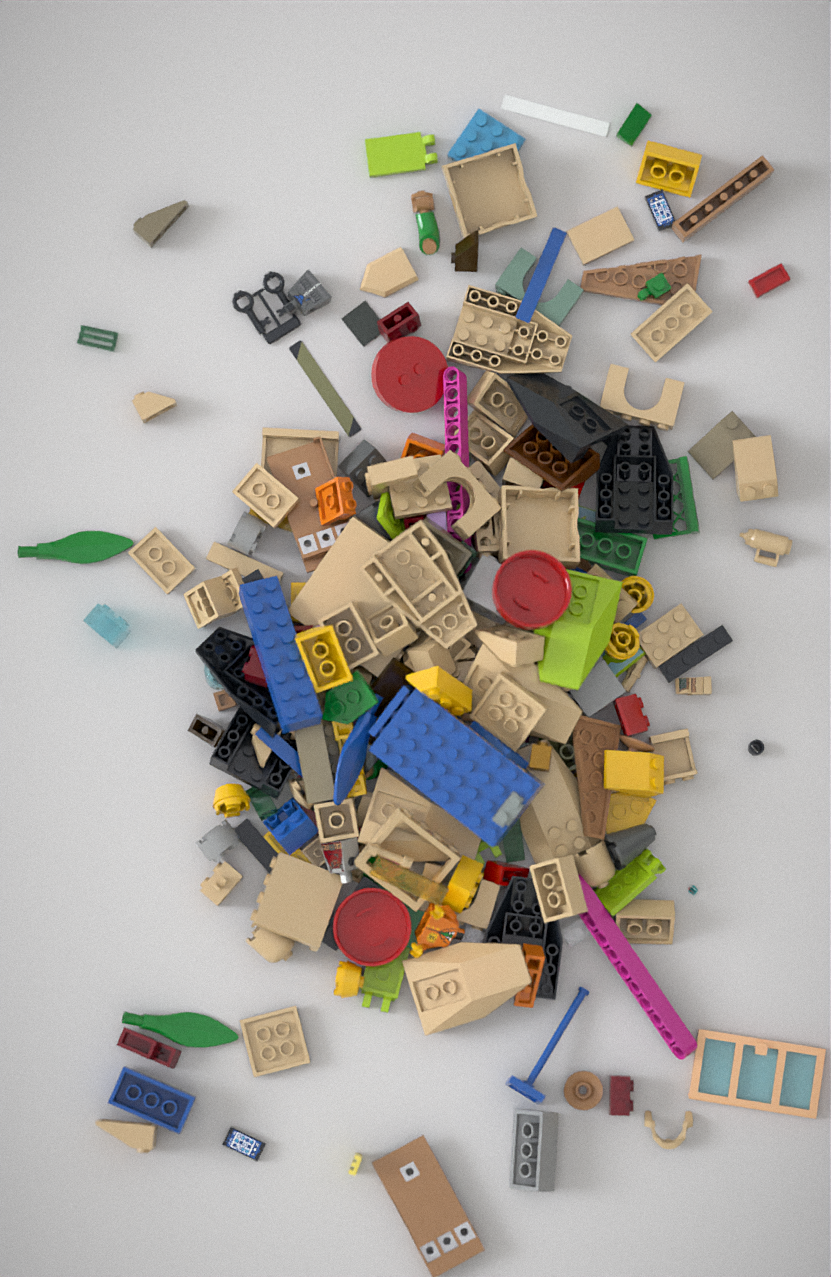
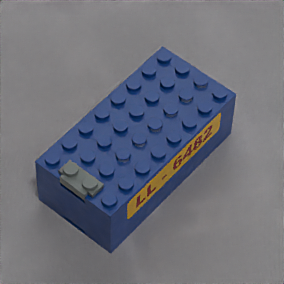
M417 688L369 749L370 752L491 847L500 844L545 785L544 782L527 769L506 758L474 731L467 722L459 716L453 715Z

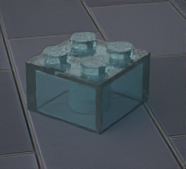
M98 603L83 621L117 649L131 631L128 629L130 625L122 617H114L115 612L105 603L103 606Z

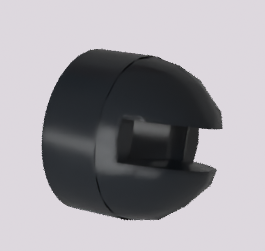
M757 739L751 741L748 745L749 753L754 756L760 755L764 751L763 742Z

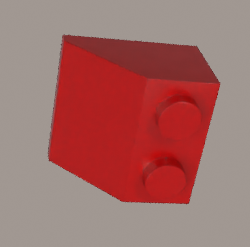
M632 694L613 701L624 736L632 737L648 731L647 727L650 726L647 715L643 716L641 709L644 708L641 697L637 698L636 694Z

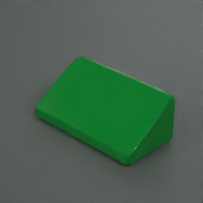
M636 103L617 132L616 137L632 147L652 114Z

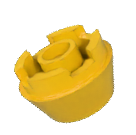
M630 576L621 581L623 582L622 588L638 602L630 611L631 613L643 612L652 605L654 590L646 579L639 576Z
M622 623L613 624L609 644L604 650L605 653L615 660L633 657L638 652L640 646L638 631L630 624L629 626Z
M225 784L215 791L213 809H215L217 816L220 814H224L225 818L240 816V811L250 810L249 803L251 799L241 784Z
M348 960L347 962L339 961L335 978L336 989H334V996H340L341 999L358 996L359 988H363L364 976H361L362 968Z

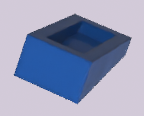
M642 612L635 613L624 624L628 626L630 624L636 629L647 618Z

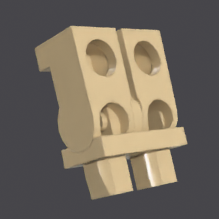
M494 514L492 518L474 532L476 557H479V561L482 555L486 557L490 555L498 556L499 563L498 514Z

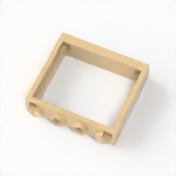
M398 807L370 842L380 846L400 820H402L448 855L450 858L416 898L367 861L371 856L365 853L367 845L354 861L355 865L414 911H417L460 860V855L458 853L459 850L451 843L449 845L443 841L444 838L436 831L432 833L428 830L429 826L422 820L418 822L413 818V813Z

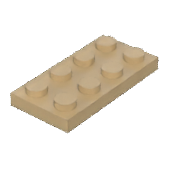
M687 283L630 335L656 363L713 311Z

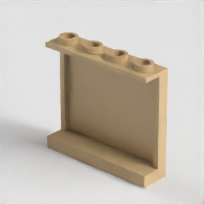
M262 428L261 467L271 475L266 457L311 443L313 438L321 436L335 478L337 477L339 431ZM301 468L298 470V473L302 475L305 473V470Z
M279 852L277 857L273 856L269 867L272 868L270 874H266L263 885H266L264 892L260 891L256 902L259 903V906L251 914L250 920L253 921L251 927L254 928L255 925L308 945L310 946L309 950L316 952L321 945L343 884L341 877L336 873L331 874L326 869Z

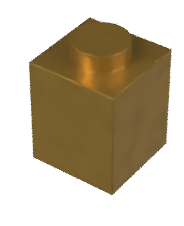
M537 742V745L532 744L530 770L549 772L552 747L548 746L549 743Z

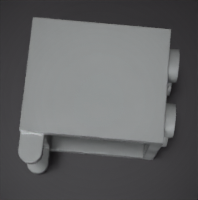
M482 555L464 587L463 593L472 611L495 623L504 625L506 620L497 611L492 598L493 579L502 564L498 563V560L493 556L489 555L486 557Z
M600 656L580 689H571L565 693L583 711L582 716L591 718L610 705L615 699L624 695L626 690Z

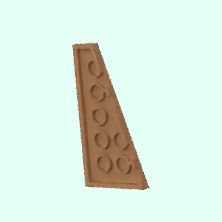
M702 254L670 260L664 259L636 263L627 266L621 265L613 268L583 271L580 288L584 292L640 301L637 295L638 292L647 288L645 283L658 274L663 273L672 289L657 299H654L651 295L645 300L640 301L663 305L687 283L696 291Z
M581 715L572 735L583 832L586 837L604 840L612 791L604 789V751H618L621 725Z

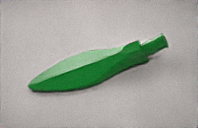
M82 531L52 542L38 543L37 546H18L17 554L18 558L36 557L37 560L54 559L77 564H90L118 555L131 548L134 542L129 538L109 532Z
M124 1011L122 1016L123 1024L139 1026L140 1029L160 1034L186 1047H213L234 1042L239 1038L233 1030L217 1020L193 1012L169 1015H139Z

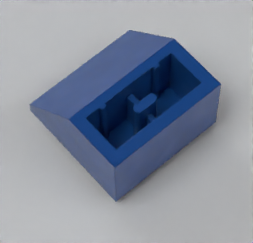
M293 798L284 803L283 806L263 821L264 825L289 855L319 832L315 824Z

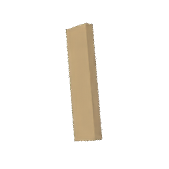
M213 542L206 557V560L228 570L238 568L240 575L244 577L259 569L265 579L277 576L280 583L284 574L216 542Z

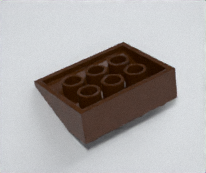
M533 424L504 448L506 454L560 491L588 480L600 469L599 453L589 448L584 458L571 463Z

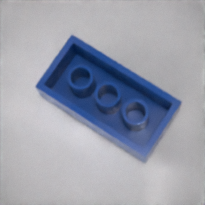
M124 1066L108 1103L180 1134L197 1096Z

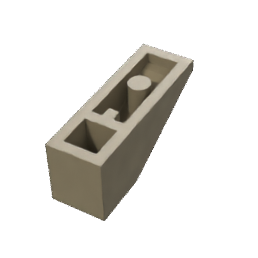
M183 200L149 213L143 218L140 217L133 225L134 233L152 248L189 208L188 202Z

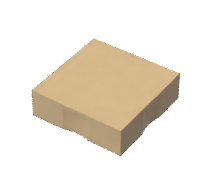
M516 143L441 166L463 239L474 231H479L480 235L538 217L530 190L524 179L523 166Z
M502 485L498 492V502L501 507L498 511L499 563L503 564L507 558L515 553L525 550H538L554 556L566 569H576L580 563V541L577 529L579 515L578 489L568 488L560 491L552 487L537 489L528 486Z

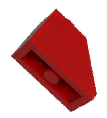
M487 860L483 878L496 885L508 886L512 876L528 878L530 869L502 861Z

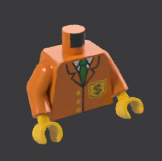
M434 903L429 904L415 930L418 943H412L411 947L413 950L409 951L414 958H419L423 951L440 946L447 947L452 938L457 940L463 939L465 930L458 928L457 915L450 905L439 906Z

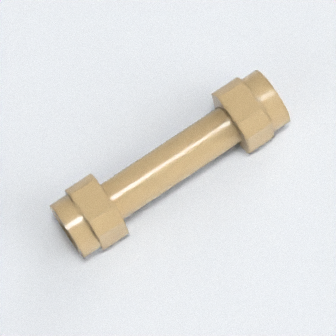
M374 842L367 844L365 853L375 857L378 855L399 863L400 867L410 869L413 863V858L405 854L400 856L380 848L379 844Z

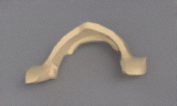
M645 1111L644 1126L651 1128L653 1139L661 1148L674 1149L685 1140L687 1129L693 1127V1116L691 1111L685 1112L682 1131L674 1140H663L658 1136L655 1131L656 1125L652 1119L651 1111Z

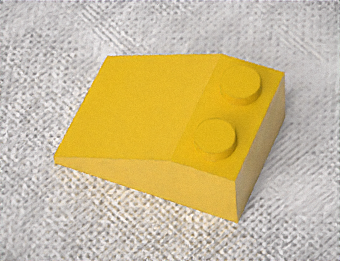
M605 750L604 789L644 797L664 794V756L646 752Z

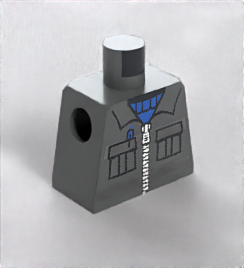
M308 269L288 291V297L291 301L284 308L289 315L299 310L306 316L331 302V295Z

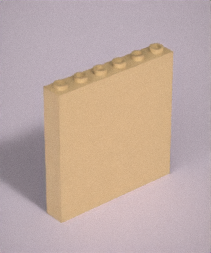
M353 516L289 607V614L304 625H313V628L319 625L317 620L352 601H355L364 619L389 605L390 603L380 596L359 567L391 541L356 516ZM412 622L416 631L417 629L422 630V628ZM405 646L387 657L380 653L360 665L378 677L393 657L399 661L405 654L403 651Z

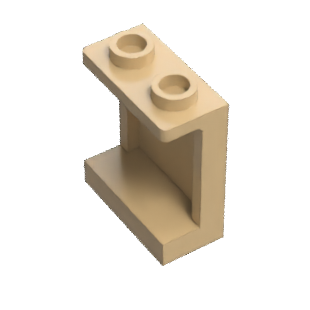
M688 728L649 737L650 745L655 748L652 753L664 756V785L673 784L675 779L682 778L683 781L694 779L693 775H697L698 772L694 764Z

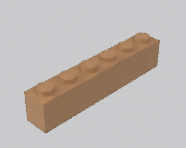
M762 155L676 220L671 229L684 243L771 177L774 168Z

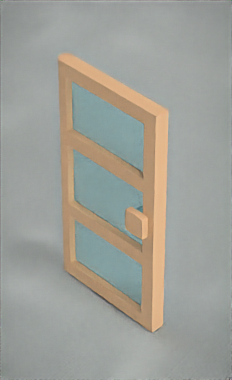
M698 1029L697 1049L694 1055L688 1099L816 1119L826 1049Z

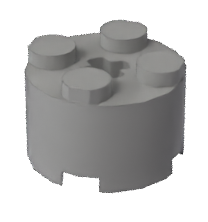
M244 511L227 545L246 555H252L259 542L256 538H261L267 525L264 524V521Z
M226 819L221 822L223 826H215L202 837L203 842L201 840L196 842L209 861L217 862L225 855L223 851L227 848L232 850L240 843L238 840L240 836Z

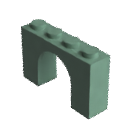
M521 247L496 282V292L522 301L525 295L523 281L536 263L537 258ZM568 279L555 298L548 302H538L535 310L560 327L582 296L584 290Z

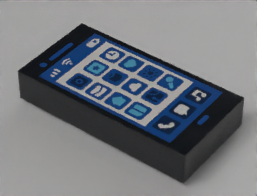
M661 189L646 195L644 198L658 232L672 227L675 218L663 190Z
M230 1127L222 1145L258 1161L266 1143Z

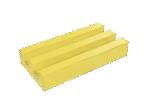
M355 1153L354 1159L356 1160L352 1161V1167H350L348 1174L356 1175L363 1157L362 1154Z

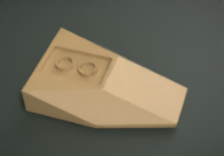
M468 285L446 361L499 374L562 372L572 335L537 310L534 311L530 323L517 319L516 314L521 305V300Z
M483 643L463 683L473 690L471 711L466 713L472 714L495 679L503 671L549 706L529 735L566 744L583 712L560 686L540 682L537 663L511 667L509 663L501 661Z
M381 768L358 838L359 845L366 846L394 811L400 807L402 810L406 809L413 813V818L418 822L419 820L425 822L429 826L428 830L432 833L435 831L444 838L443 841L446 844H453L459 850L460 859L462 855H465L475 860L481 841L479 836L400 774ZM402 820L379 846L400 856L405 854L413 858V862H444L450 858Z
M461 942L422 954L419 958L413 957L402 961L425 1036L484 1018L532 983L520 944Z

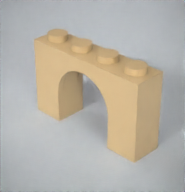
M610 364L600 407L613 415L621 416L620 419L624 421H631L633 419L639 421V424L644 426L652 424L656 425L660 430L668 431V429H672L685 382L666 378L660 401L657 405L648 410H638L633 408L624 396V386L629 368Z
M449 450L417 478L413 484L424 497L428 496L440 484L448 481L457 482L467 490L470 497L469 509L451 526L464 541L497 513L501 507L498 500L486 491L485 485L477 481L472 470L464 466L458 454Z
M413 456L368 466V472L365 473L369 496L373 495L374 500L381 498L382 493H389V485L418 478Z
M426 862L416 898L443 865L435 862ZM482 877L473 903L469 905L468 909L464 908L461 914L455 912L458 923L460 925H464V923L471 924L472 928L480 931L483 928L487 929L500 885H496ZM439 885L418 910L426 912L430 903L441 906L440 902L442 899L439 894Z

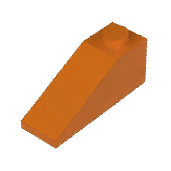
M523 943L522 951L532 983L515 994L514 1006L533 1008L545 955L542 946Z

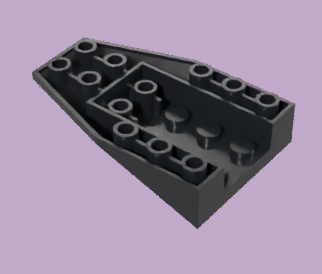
M519 373L511 375L506 379L531 423L571 463L584 458L588 449L601 441L607 446L618 441L628 426L627 423L587 397L544 373Z
M628 425L620 439L607 446L600 462V469L596 471L595 532L672 535V469L655 427Z
M219 626L195 649V652L227 694L261 728L274 738L282 729L269 688L245 681V674L243 673L245 663H249L251 658L249 656L252 645L255 646L253 638Z
M239 707L215 748L209 765L278 800L293 769L290 767V764L288 765L274 751L271 752L264 768L260 766L251 742L253 735L250 734L256 722ZM281 732L280 737L298 752L296 740L290 739L292 733Z
M512 876L486 930L484 943L520 944L521 948L523 943L542 946L545 960L536 997L556 1000L563 945L559 919L544 923L533 879Z

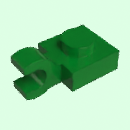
M660 273L645 283L647 288L638 292L637 297L640 301L645 300L651 295L654 299H657L669 292L672 287L663 273Z

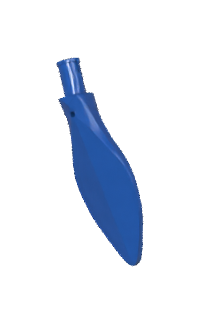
M377 694L375 695L379 703L357 718L356 724L342 748L336 771L333 798L334 804L337 806L344 801L363 767L371 735L368 732L376 722L377 717L374 714L383 700V697Z

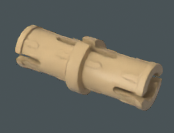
M643 656L626 670L627 674L621 683L626 692L630 693L637 678L640 679V673L648 662L646 657Z

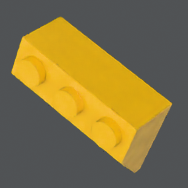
M647 140L636 183L690 198L702 155Z
M332 625L316 627L296 634L297 646L316 693L353 680Z
M439 666L406 675V679L419 691L450 711L453 715L459 716L471 711L473 690Z

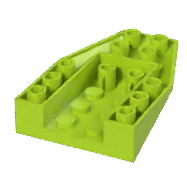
M566 569L572 585L571 599L566 611L550 626L533 630V632L544 637L543 660L537 661L540 682L579 690L609 644L623 582Z

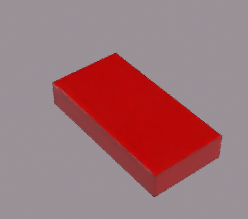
M780 263L752 278L748 283L756 297L759 298L790 281L791 278L783 264Z

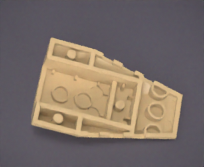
M422 520L406 529L359 567L386 602L394 606L396 610L408 617L446 649L477 626V622L445 550Z
M541 739V740L536 741V742H534V743H532V744H536V745H537V742H546V743H549V742H548L547 739ZM532 744L522 747L517 751L519 755L529 762V765ZM552 747L549 772L530 770L529 765L526 768L545 783L544 787L520 816L521 831L535 864L577 854L591 848L600 841L599 839L584 836L578 780Z

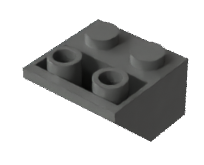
M364 439L338 467L369 498L365 473L368 472L367 467L387 461L373 445Z

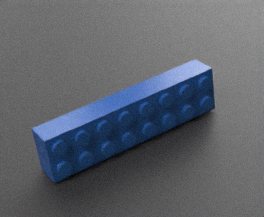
M274 576L241 584L239 587V597L282 732L287 733L321 724L322 712L295 640L296 632L278 577Z

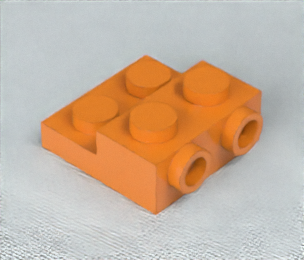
M336 477L315 488L321 525H329L337 520H345L356 514L355 508L357 503L353 499L352 490L354 485L350 477Z

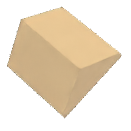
M435 639L407 649L415 672L439 666L450 675L457 670L449 649L443 647Z

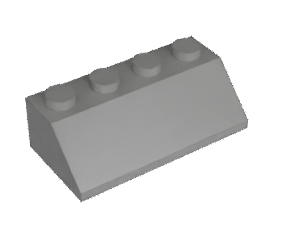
M514 1109L510 1188L536 1192H554L558 1112Z

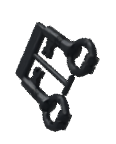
M272 271L264 275V288L253 293V296L258 295L277 324V328L269 333H265L264 327L272 322L271 320L268 321V316L264 320L259 321L253 311V296L247 291L239 290L238 293L233 294L232 300L233 308L238 312L247 314L259 335L263 334L268 344L274 343L301 326V322L295 313L292 314L293 317L280 324L261 293L265 289L267 292L277 295L284 306L290 302L283 291L285 284L283 276ZM277 277L280 285L275 287V289L269 288L267 282ZM240 297H248L249 305H246L244 308L239 307L237 301ZM284 306L282 307V309H278L276 311L277 313H280L279 317L283 316L284 313H287Z

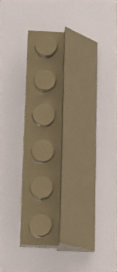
M328 689L318 693L315 691L322 716ZM321 720V724L294 731L308 804L334 798L335 778L340 751L338 741L335 739L332 721Z

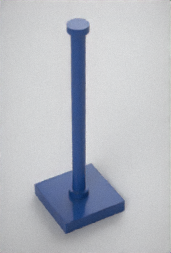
M581 986L573 1003L527 1080L521 1081L512 1075L505 1083V1085L537 1105L542 1103L546 1096L534 1089L533 1084L583 999L590 993Z

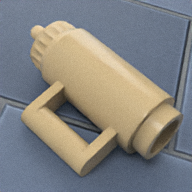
M748 529V532L739 534L740 537L744 538L746 545L757 549L754 562L776 567L779 556L789 555L792 540L786 536L759 529ZM760 550L775 553V559L759 555Z

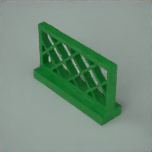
M687 456L668 460L669 464L677 463L678 471L673 476V481L677 482L681 488L677 495L673 494V504L676 500H679L683 503L684 507L679 514L673 511L677 516L673 526L681 518L686 522L687 530L678 531L673 527V530L676 532H672V535L653 534L654 540L700 533Z

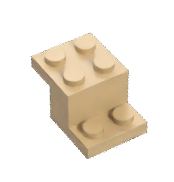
M238 568L231 569L222 576L203 581L183 594L198 629L207 626L213 621L232 616L243 609L239 597V587L244 582Z

